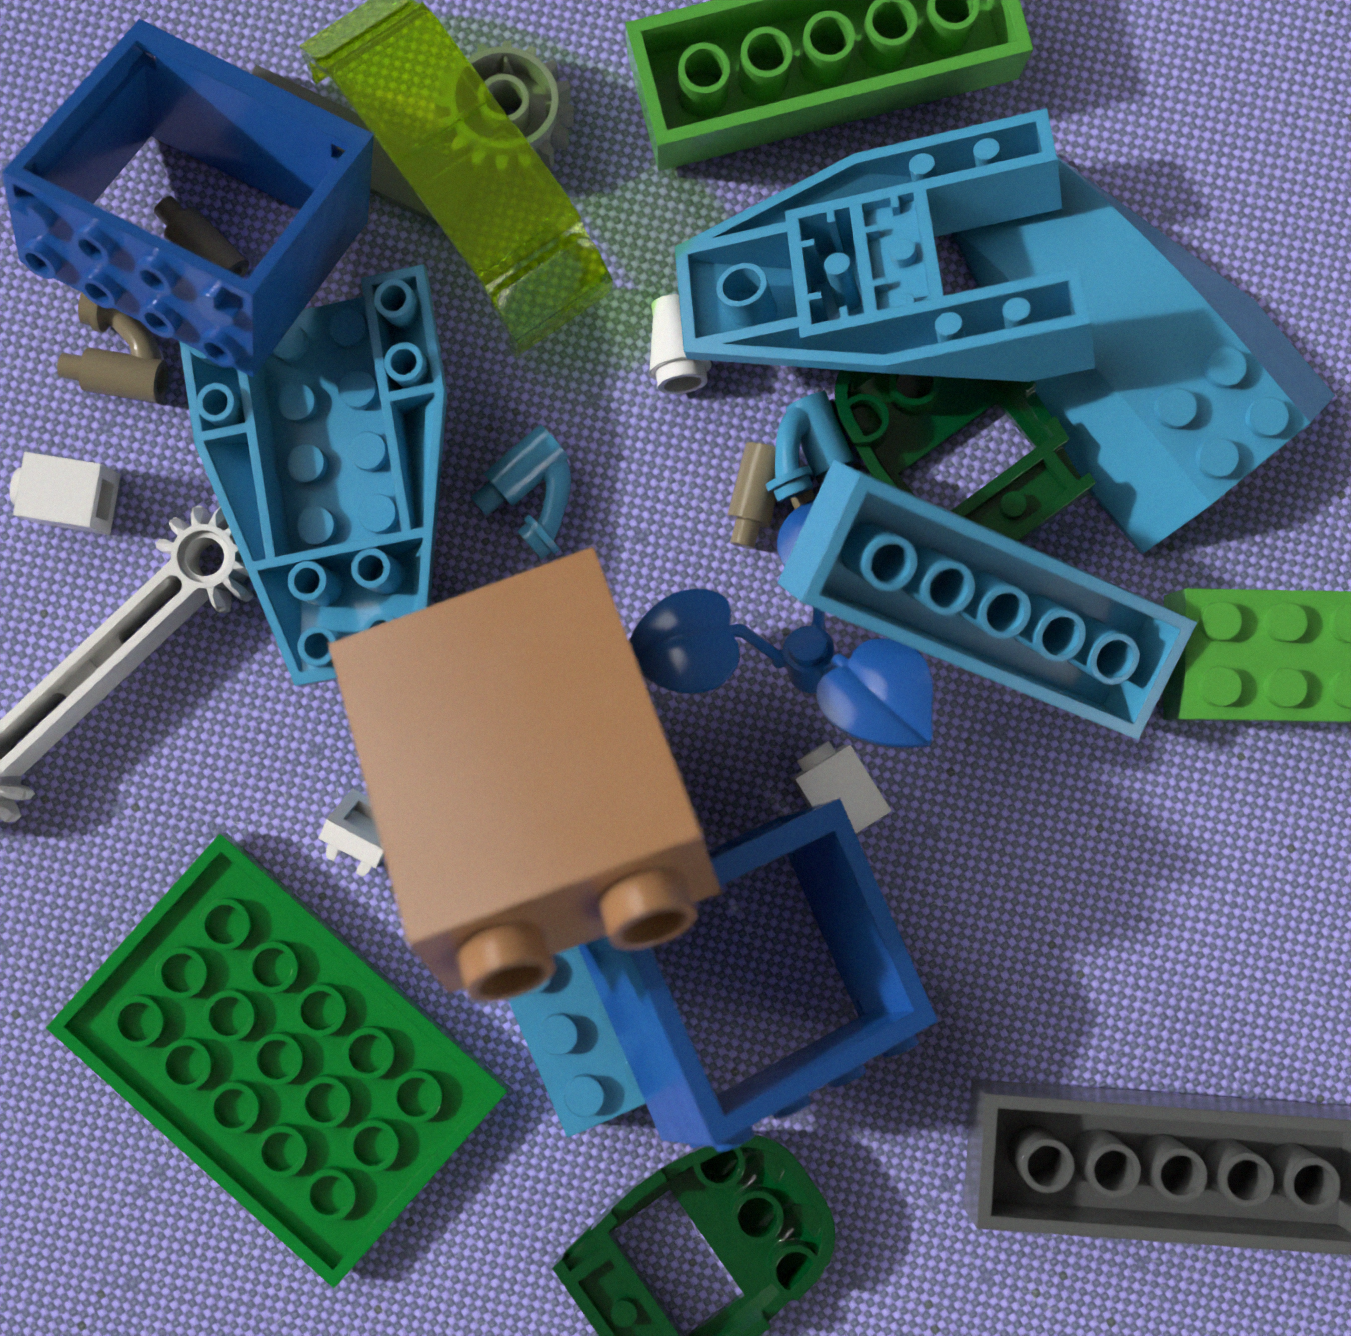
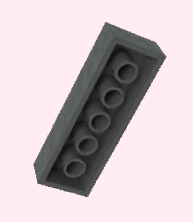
M971 1079L963 1208L977 1229L1351 1255V1106Z

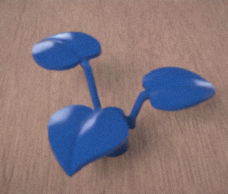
M815 499L802 504L791 512L779 530L777 551L784 567ZM687 589L673 593L654 605L642 617L630 637L629 643L642 677L667 690L685 694H697L712 691L723 685L733 675L739 664L740 648L735 638H742L770 658L775 668L786 667L791 683L798 690L805 693H816L819 708L824 717L841 732L868 743L893 748L929 747L932 743L933 681L930 668L919 651L892 639L876 638L861 643L854 650L849 660L843 654L835 653L833 640L825 631V612L814 607L811 626H803L792 631L785 639L783 649L778 650L746 625H731V608L728 600L722 594L707 589Z

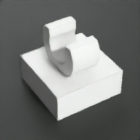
M352 788L326 819L318 839L328 843L326 848L328 859L334 861L340 852L343 851L360 860L361 862L357 867L356 874L363 877L372 867L376 869L385 856L369 797Z

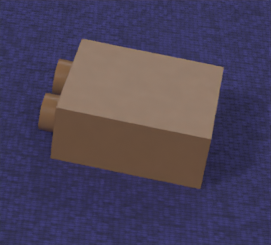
M594 547L328 644L408 945L449 994L465 988L467 996L478 1002H497L521 996L540 987L552 977L555 972L552 955L609 935L611 944L614 947L625 950L641 949L663 943L681 934L694 923L697 917L694 902L721 893L700 830Z

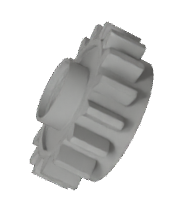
M504 40L502 46L487 48L484 43L477 45L478 52L468 59L461 55L455 58L457 71L454 76L442 75L440 79L442 95L444 97L435 99L437 120L441 121L438 124L442 144H452V158L457 165L471 158L473 174L478 179H481L487 170L492 168L497 170L500 184H506L510 170L517 169L526 181L532 180L533 163L538 161L542 166L551 169L555 166L552 147L567 150L569 146V130L567 128L574 126V105L568 104L571 101L569 81H557V63L554 60L543 63L537 58L536 48L531 45L524 51L512 47L511 41ZM500 107H512L517 110L515 113L507 116L493 113L494 110Z

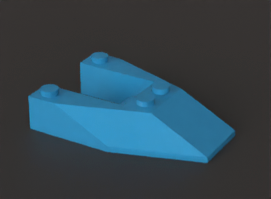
M1047 108L854 153L675 246L683 349L686 358L877 373L1026 382L1095 368L1092 322L1080 267L944 296L935 237L1062 209L1058 159Z

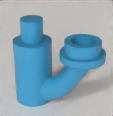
M820 391L803 397L785 408L786 413L781 419L776 438L775 479L765 484L768 493L774 492L778 503L790 500L811 490L813 485L809 477L813 474L814 479L825 478L833 460L847 466L855 462L826 391ZM800 446L809 465L799 468Z
M539 424L483 473L488 482L470 497L482 512L488 516L505 500L513 507L544 480L546 485L545 498L538 521L536 522L529 514L523 519L526 524L517 531L541 560L550 552L555 555L560 551L554 539L560 529L571 491V472L567 462L569 456L547 429Z

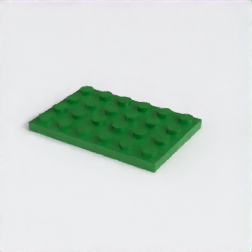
M227 832L219 833L46 1027L47 1030L332 1288L339 1284L508 1092L510 1087Z

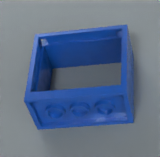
M139 18L1 171L19 261L42 278H54L84 293L89 300L100 307L114 308L143 322L153 333L164 338L173 337L201 351L213 363L222 367H233L254 378L368 222L374 134ZM150 137L166 143L300 210L247 280L94 204ZM337 146L344 149L345 152L337 149Z
M840 798L781 815L708 850L707 853L719 886L785 854L788 855L858 1014V1018L725 1091L714 1095L651 947L633 950L619 949L611 944L609 935L578 946L662 1141L687 1143L690 1145V1148H698L704 1145L714 1146L718 1152L735 1148L747 1142L755 1135L752 1127L754 1124L770 1115H773L774 1119H782L802 1111L812 1103L809 1094L826 1084H828L829 1088H836L855 1081L866 1073L863 1063L879 1054H882L883 1058H888L910 1050L919 1043L917 1033L938 1022Z

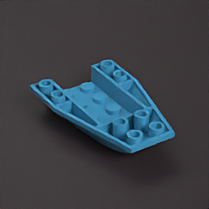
M424 264L362 277L363 297L303 309L254 378L233 367L219 366L209 360L201 351L179 341L194 444L293 683L297 687L337 680L328 646L329 643L431 606L448 393L428 272Z

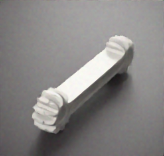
M200 505L193 507L191 512L192 526L177 517L170 519L169 525L171 530L177 535L174 543L166 539H159L155 543L158 550L171 555V560L0 720V820L4 822H15L21 817V813L14 800H30L35 795L30 787L21 785V776L209 598L215 610L220 613L230 612L232 605L231 593L246 602L253 598L251 589L244 583L249 574L221 507L215 511L212 517L206 508ZM220 544L224 552L223 564L216 573L204 576L199 567L201 553L210 545ZM181 587V590L165 606H163L131 638H129L125 643L123 642L136 628H138L153 612H155L170 596H172ZM64 696L66 697V699H65L61 704H59L44 720H42L27 736H25V737L10 751L12 745H13L15 742H17L32 726H34V725H35L49 710H51Z

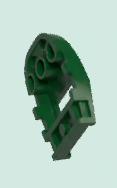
M839 370L835 384V403L842 425L871 475L892 486L915 495L900 475L997 404L1019 432L1033 446L1034 450L957 505L951 512L1022 542L1076 501L1086 497L1096 484L1090 472L1081 478L1064 449L1069 441V437L1057 417H1051L1035 391L1037 384L1035 381L1026 382Z
M755 1133L747 1142L722 1152H718L714 1146L704 1145L694 1148L626 1188L556 1259L552 1270L599 1336H685L614 1235L616 1228L671 1190L743 1292L712 1314L686 1336H760L771 1328L769 1321L791 1299L798 1301L821 1278L833 1255L835 1225L831 1210L824 1196L799 1160L779 1142Z

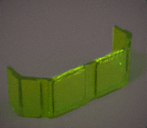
M368 0L299 45L302 58L306 62L310 78L315 85L327 77H330L478 277L509 333L510 351L515 358L597 303L611 291L613 279L595 243L589 237L582 222V216L573 206L569 196L530 143L489 92L485 82L446 29L423 1L418 3L415 0Z

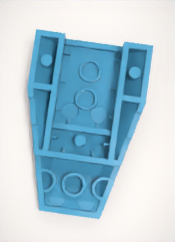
M1057 156L1062 209L955 232L952 235L978 288L1080 267L1092 322L1095 368L1034 380L1037 384L1035 391L1051 417H1057L1068 435L1069 441L1064 449L1081 478L1090 472L1096 484L1089 493L1138 552L1143 554L1212 505L1316 418L1335 395L1253 298Z

